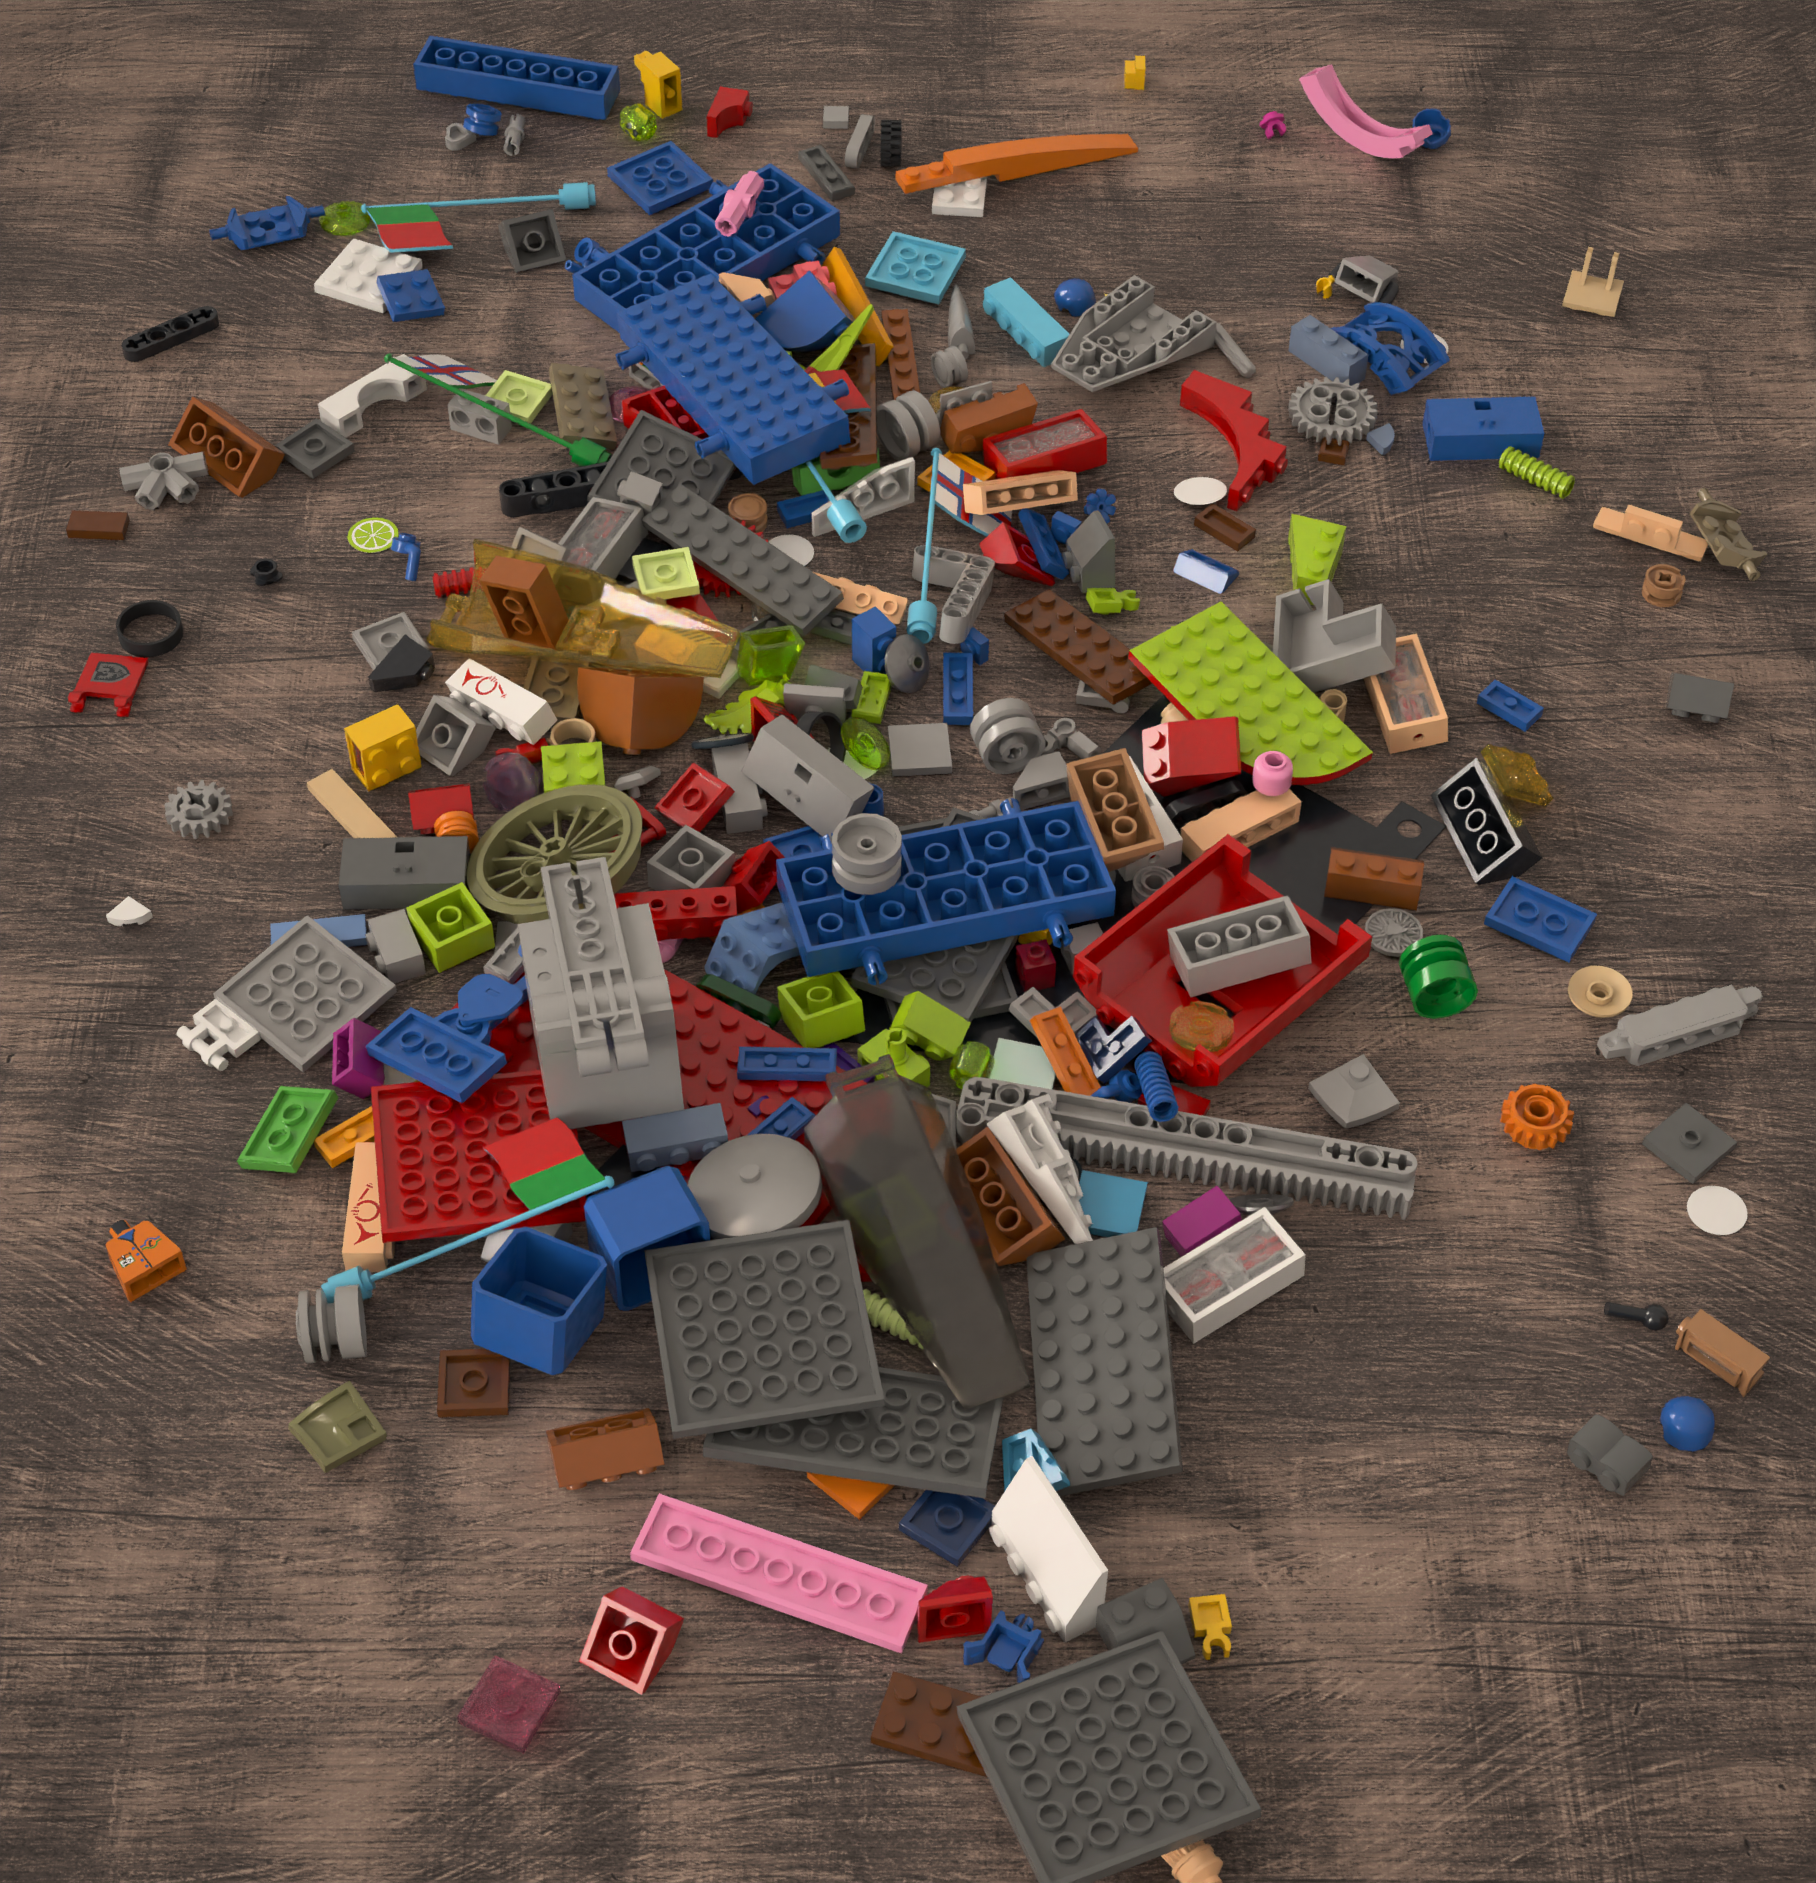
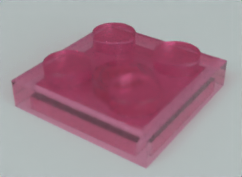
M495 1655L458 1714V1723L524 1754L561 1692L560 1685Z

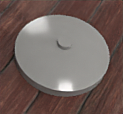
M753 1134L730 1140L708 1153L693 1170L688 1181V1187L709 1222L710 1237L718 1240L798 1228L811 1216L818 1205L822 1192V1179L816 1159L801 1143L775 1134Z

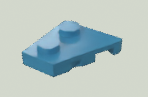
M1030 1428L1002 1440L1004 1492L1024 1461L1031 1456L1034 1457L1055 1491L1070 1486V1481L1041 1436Z

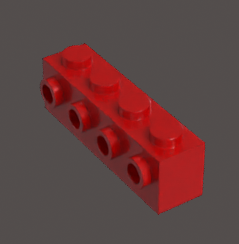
M735 886L614 894L617 908L649 903L657 941L716 937L723 921L737 916Z

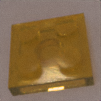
M1487 744L1481 751L1504 795L1545 807L1554 799L1547 788V781L1539 774L1535 767V760L1527 753L1521 754L1511 751L1506 747H1497L1491 744Z

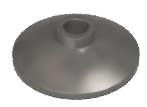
M910 634L899 635L887 647L885 670L890 683L898 691L913 693L920 690L927 681L930 670L929 656L924 644L917 637Z
M1276 1194L1243 1195L1229 1199L1240 1213L1252 1215L1263 1207L1270 1214H1274L1293 1205V1198Z

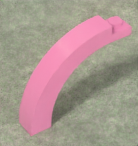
M1332 65L1316 68L1299 78L1310 102L1327 125L1342 139L1365 153L1382 158H1402L1425 143L1424 139L1433 134L1429 125L1398 129L1381 124L1368 116L1346 93Z

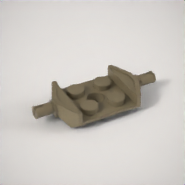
M1701 488L1697 492L1701 502L1697 503L1690 512V516L1721 565L1743 569L1750 581L1757 580L1761 574L1756 567L1766 557V551H1754L1752 544L1743 535L1740 525L1736 522L1742 514L1739 510L1716 501L1712 498L1707 488Z

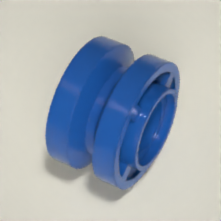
M485 104L467 105L466 114L470 117L464 119V128L484 136L498 134L499 126L495 122L501 120L502 113L499 110Z

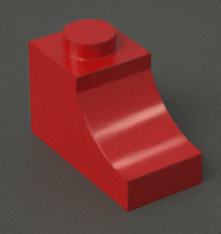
M720 86L707 114L708 137L718 138L724 130L733 126L744 125L747 117H751L753 102L749 101V91Z

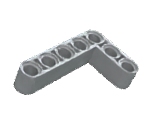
M920 545L914 549L912 577L920 582L923 581L926 545ZM931 546L928 583L954 588L942 609L939 636L942 641L951 644L965 641L992 590L995 567L993 559Z

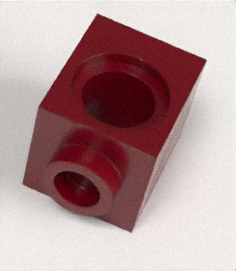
M1047 939L1016 946L1015 971L1024 993L1032 987L1036 990L1055 987L1056 961Z

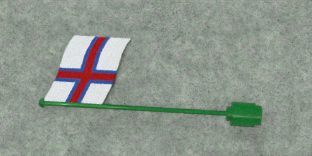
M388 353L384 357V361L387 364L391 362L569 448V455L572 456L571 462L574 464L587 466L609 462L613 456L608 452L607 448L587 438L582 437L579 441L575 440L571 444L459 390L493 386L497 380L446 355L392 357V354Z

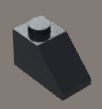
M405 634L368 676L370 689L374 692L417 687L422 680H428L435 670L433 653Z

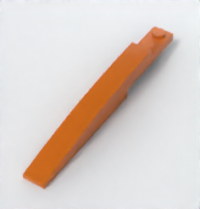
M1128 134L1066 135L1013 140L944 152L943 161L932 162L927 165L908 167L896 171V181L905 194L995 175L997 180L1002 182L1137 153L1138 147Z

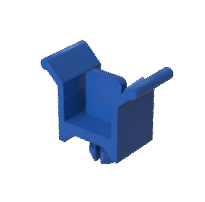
M1000 1610L982 1640L966 1641L964 1643L963 1663L965 1665L984 1662L987 1657L989 1663L1007 1672L1012 1671L1017 1663V1682L1021 1683L1029 1680L1030 1673L1027 1672V1669L1044 1644V1639L1041 1638L1042 1631L1039 1629L1033 1630L1034 1621L1029 1616L1025 1621V1614H1019L1015 1617L1012 1624L1006 1621L1005 1612Z

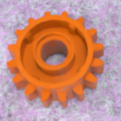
M1532 1084L1524 1087L1521 1085L1517 1092L1510 1091L1508 1100H1504L1500 1122L1505 1123L1504 1132L1510 1134L1513 1142H1517L1525 1148L1542 1150L1550 1147L1552 1149L1555 1148L1558 1141L1565 1142L1566 1135L1570 1134L1574 1111L1569 1110L1570 1101H1565L1562 1093L1550 1086Z

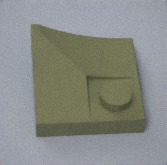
M350 1381L317 1400L288 1424L289 1431L308 1450L324 1473L385 1441L387 1435Z

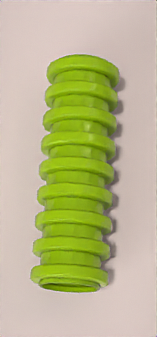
M1512 446L1506 448L1500 457V469H1506L1510 474L1514 472L1516 477L1521 476V479L1525 481L1529 479V483H1536L1537 487H1544V490L1547 492L1551 490L1552 494H1559V497L1562 499L1566 498L1574 487V476H1567V473L1564 471L1560 473L1559 469H1552L1551 465H1545L1541 460L1537 462V458H1530V455L1526 453L1522 455V451H1515V448Z

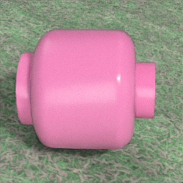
M1269 751L1259 755L1254 762L1252 783L1255 789L1267 796H1278L1287 792L1291 786L1293 774L1291 759L1278 751Z

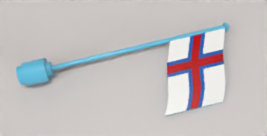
M933 448L931 451L933 466L921 600L915 601L909 606L907 633L917 637L923 644L930 642L935 635L937 622V607L927 601L935 505L957 521L986 537L1002 522L1011 526L1012 510L985 515L965 513L963 484L982 482V480L965 472L944 457L939 448Z

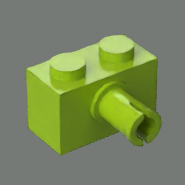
M901 1028L884 1029L857 1049L858 1063L875 1076V1084L891 1097H893V1088L898 1083L921 1091L930 1086V1065L925 1057L917 1055L907 1046V1036L905 1032L902 1033Z

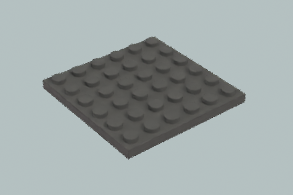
M849 1220L644 1250L673 1439L884 1406V1394Z
M1163 1630L957 1706V1716L1039 1883H1092L1261 1817L1260 1805Z

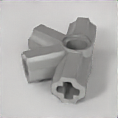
M204 452L172 457L168 453H158L152 456L147 463L119 468L124 491L139 489L135 495L137 503L141 504L145 509L153 511L160 506L167 492L179 503H190L195 499L199 491L197 483L191 478L209 475Z

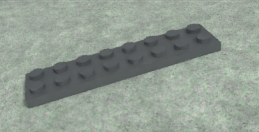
M682 484L663 499L652 512H649L641 519L646 529L675 549L689 547L691 558L694 562L803 636L810 632L844 599L842 591Z

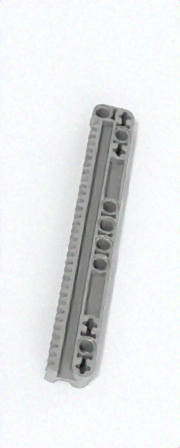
M983 1077L970 1078L963 1085L956 1120V1137L962 1144L988 1127L986 1124L1003 1112L1023 1106L1031 1099L1049 1094L1052 1103L1048 1107L1052 1120L1059 1121L1061 1130L1057 1135L1063 1149L1068 1150L1073 1159L1079 1160L1080 1157H1084L1088 1165H1090L1093 1159L1098 1160L1099 1167H1103L1109 1161L1112 1169H1116L1121 1163L1124 1165L1125 1171L1128 1172L1132 1166H1136L1139 1174H1142L1146 1168H1149L1151 1176H1155L1161 1170L1163 1171L1164 1178L1167 1179L1171 1173H1175L1179 1181L1185 1175H1188L1190 1183H1194L1198 1177H1201L1203 1185H1207L1212 1179L1215 1180L1216 1186L1218 1185L1219 1188L1224 1182H1228L1230 1190H1233L1237 1184H1240L1243 1192H1247L1250 1186H1252L1256 1194H1260L1263 1189H1267L1268 1194H1275L1276 1191H1280L1281 1195L1288 1196L1292 1193L1294 1194L1295 1201L1298 1202L1303 1196H1307L1310 1204L1316 1198H1320L1322 1206H1326L1329 1200H1332L1335 1208L1339 1209L1342 1203H1346L1348 1210L1352 1211L1356 1205H1359L1362 1213H1366L1368 1208L1372 1207L1375 1215H1379L1382 1210H1386L1388 1217L1392 1218L1395 1212H1399L1402 1220H1405L1410 1212L1414 1194L1417 1159L1412 1153L1405 1150L1180 1111L1171 1120L1158 1122L1150 1116L1148 1107L1145 1105Z

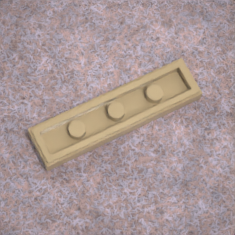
M333 769L307 782L308 790L353 838L397 837Z

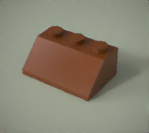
M1331 847L1324 897L1417 911L1424 861Z
M649 1408L546 1430L559 1488L566 1487L567 1490H576L587 1486L589 1481L601 1479V1482H612L621 1479L624 1473L636 1471V1474H648L656 1471L657 1466L665 1465L657 1423Z

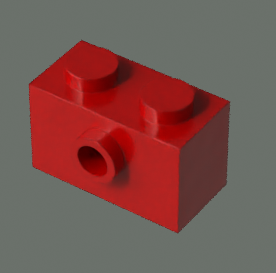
M770 841L748 849L744 856L736 860L731 867L732 873L722 886H735L738 913L761 905L777 882L776 859L785 857Z

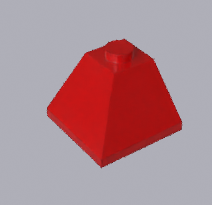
M1002 522L979 543L983 556L993 559L995 561L994 568L1001 572L1051 587L1055 584L1053 575L1042 571L1028 537L1006 523Z
M970 1575L958 1577L955 1580L947 1581L918 1601V1643L987 1633L992 1620L993 1595L985 1577H973Z

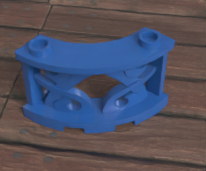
M1381 302L1368 303L1364 306L1365 312L1344 326L1330 328L1369 354L1368 362L1371 363L1370 369L1381 379L1390 395L1408 391L1414 384L1450 361L1445 346L1437 340L1434 334L1421 321L1407 311L1391 304ZM1394 331L1402 335L1404 350L1392 344L1382 345L1377 341L1376 332ZM1424 359H1426L1429 365L1423 368L1419 363H1424ZM1409 367L1415 373L1411 377L1407 374Z

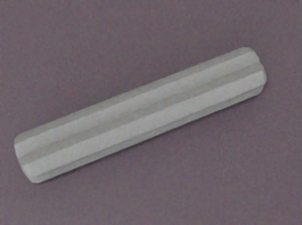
M1217 323L1215 343L1242 376L1246 378L1252 377V374L1256 372V367L1222 325Z

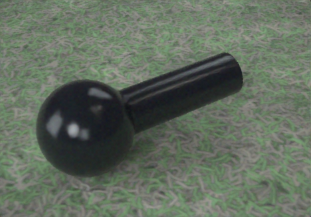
M1606 1302L1604 1306L1605 1315L1639 1321L1650 1330L1657 1331L1663 1329L1669 1319L1666 1309L1658 1304H1650L1645 1308Z

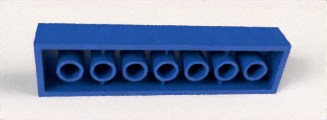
M429 36L413 64L416 89L474 98L475 100L492 101L499 104L516 105L523 108L540 109L547 112L565 113L572 116L589 117L596 120H606L620 92L619 66L436 36Z

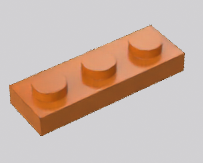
M1061 1006L1033 1016L1030 1023L1064 1092L1090 1096L1100 1089L1101 1086Z

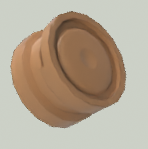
M745 493L731 499L728 505V512L731 518H734L739 523L743 520L746 521V528L755 525L756 533L763 532L767 528V504L761 496Z
M1654 565L1645 574L1641 590L1642 596L1654 606H1674L1682 597L1686 581L1685 575L1681 576L1680 570L1671 565Z

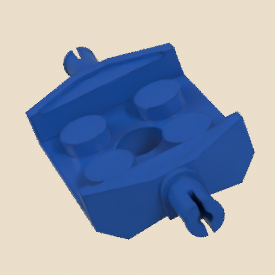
M286 196L287 205L275 206L257 212H248L239 216L236 209L231 208L227 225L221 228L210 229L209 232L212 241L228 237L229 241L232 240L240 250H247L306 236L310 218L325 216L324 207L320 205L307 209V207L304 208L301 203L291 196Z

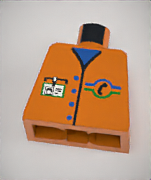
M119 1220L111 1226L109 1232L113 1239L109 1240L105 1246L111 1264L129 1302L136 1300L187 1270L181 1249L149 1221H143L131 1227L126 1220Z

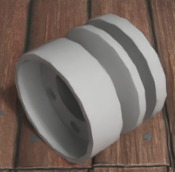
M359 1284L336 1287L334 1303L327 1302L322 1288L316 1290V1305H312L309 1290L299 1291L296 1331L298 1343L301 1346L307 1364L316 1363L317 1347L321 1349L323 1361H330L332 1345L337 1344L343 1359L367 1356L366 1322Z

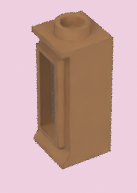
M1702 1309L1692 1319L1687 1316L1676 1330L1679 1338L1675 1349L1678 1351L1682 1348L1693 1359L1733 1387H1737L1743 1397L1763 1377L1765 1372L1761 1369L1769 1362L1770 1356Z

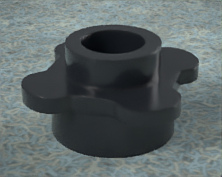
M272 559L258 560L250 569V574L256 578L255 584L257 586L269 585L283 578L282 572L277 570V563Z

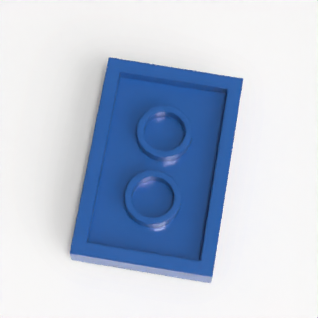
M1512 876L1485 916L1484 925L1569 963L1594 925L1597 914Z

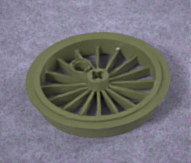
M585 784L568 786L533 797L502 816L481 837L470 856L467 866L469 890L480 904L495 911L501 918L511 923L522 924L547 920L549 915L544 895L541 867L570 863L571 872L574 876L576 875L575 872H577L576 861L606 857L612 889L615 894L628 881L640 858V837L642 833L640 810L633 799L627 794L603 785ZM562 819L572 821L565 838L562 835ZM554 822L555 837L546 840L538 829ZM532 833L542 845L540 848L520 841ZM509 851L526 855L525 857H505ZM497 870H510V871H507V872H504V873L495 875ZM508 885L507 887L503 888L502 890H500V891H498V892H496V891L494 890V889H497V888H500V887H503V886ZM583 903L578 904L579 910L584 909Z

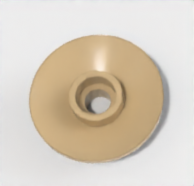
M1584 967L1575 972L1569 981L1568 994L1571 1001L1578 1009L1591 1016L1601 1018L1617 1016L1629 1007L1632 1000V988L1628 980L1618 971L1608 967Z

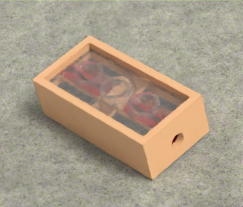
M1417 634L1396 638L1395 669L1363 678L1390 754L1448 742V717Z

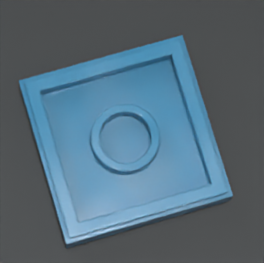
M1082 1170L1079 1184L1083 1197L1079 1201L1084 1215H1090L1092 1224L1088 1227L1090 1234L1112 1237L1138 1231L1148 1182Z

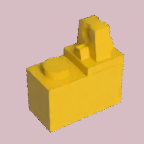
M643 51L641 54L634 55V63L640 70L641 82L644 83L645 105L661 119L682 111L680 68L661 51L656 54Z

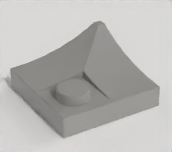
M1364 1054L1309 1082V1091L1321 1106L1345 1129L1369 1123L1399 1109L1400 1102Z

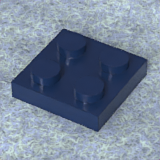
M925 1490L899 1522V1531L958 1567L992 1525V1511L995 1506L979 1497Z

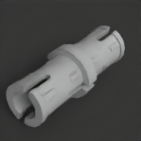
M514 114L510 117L509 126L504 133L506 140L503 149L510 156L513 155V150L515 155L519 153L520 143L523 142L525 137L523 129L526 122L525 118L520 114H516V120H514Z

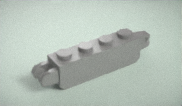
M1732 985L1722 988H1712L1706 993L1693 997L1687 996L1668 1005H1658L1636 1015L1629 1014L1619 1020L1617 1029L1600 1036L1597 1046L1606 1059L1625 1056L1630 1064L1640 1066L1732 1037L1740 1033L1745 1019L1750 1018V1016L1753 1017L1758 1012L1757 1004L1762 1000V991L1756 988V986L1735 990Z

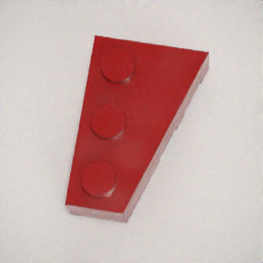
M664 385L622 400L623 422L627 428L631 427L639 412L643 410L698 438L705 439L709 437Z

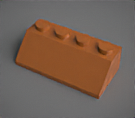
M193 396L168 444L181 455L204 452L209 475L242 498L273 479L285 456V453L217 404Z
M989 1127L983 1129L934 1165L999 1266L1027 1261L1026 1258L1034 1253L1051 1250L1065 1240V1237L1021 1170Z

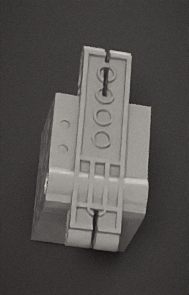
M606 857L576 861L577 875L574 876L571 872L570 863L541 867V877L549 919L518 924L531 1020L550 1120L557 1117L569 1129L684 1110L673 1006L649 903L622 908L616 907ZM583 903L584 909L579 910L578 904Z

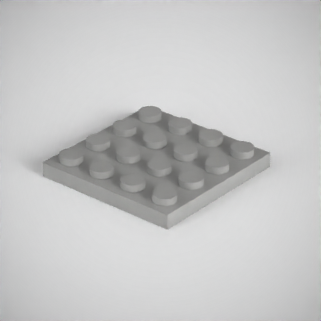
M307 915L214 992L213 995L220 1003L256 1029L265 1042L304 1073L333 1048L334 1032L352 1018L363 1022L397 992V989L393 982Z

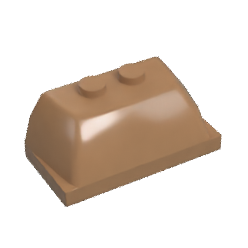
M1126 748L1066 763L1071 802L1079 801L1108 872L1123 868L1148 856L1152 852L1164 850L1163 838Z

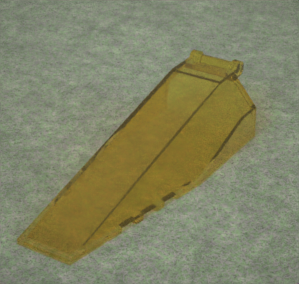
M474 539L475 568L470 596L468 598L457 594H450L445 602L446 608L440 620H431V631L426 640L433 647L466 654L721 678L740 637V630L706 616H700L696 612L684 607L680 610L667 605L666 600L660 597L653 599L645 596L638 588L632 586L628 589L616 584L615 579L584 566ZM496 556L534 563L538 562L547 566L572 626L557 650L535 646L503 636L479 581ZM462 610L456 624H451L456 612Z

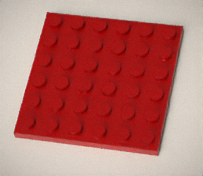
M541 1070L494 1074L463 1103L422 1082L371 1086L383 1243L476 1233L530 1211L511 1189L498 1162L483 1147L550 1120ZM577 1128L570 1129L578 1141ZM586 1195L502 1230L586 1221L584 1205L587 1201Z

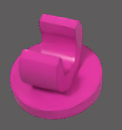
M1272 111L1263 116L1260 126L1262 129H1266L1265 135L1268 139H1271L1274 135L1272 128L1277 129L1280 136H1283L1286 132V126L1283 123L1285 118L1282 113Z

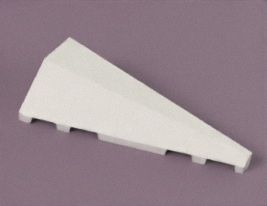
M1046 1094L1031 1099L1023 1106L1005 1111L988 1122L986 1125L1075 1244L1093 1241L1088 1229L1092 1224L1090 1215H1084L1079 1201L1083 1197V1193L1069 1151L1063 1149L1057 1135L1061 1130L1059 1121L1052 1120L1048 1107L1052 1103L1050 1095Z

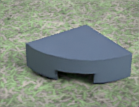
M1388 423L1368 432L1366 440L1383 456L1391 450L1395 433L1392 426Z

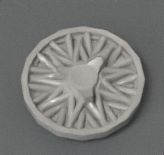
M1388 908L1379 910L1372 914L1365 924V931L1373 936L1371 947L1375 951L1388 956H1401L1408 946L1423 938V928L1420 921L1411 913L1402 909Z

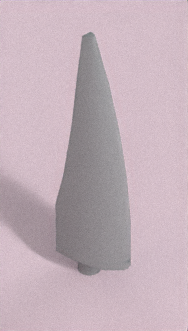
M955 284L949 306L948 347H957L966 360L969 354H975L974 335L966 302L958 285Z

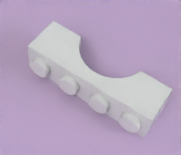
M403 353L402 355H400V356H398V357H408V356H406V355ZM391 362L386 363L318 403L320 419L323 423L347 438L363 428L361 415L369 405L387 399L407 402L427 390L426 379Z

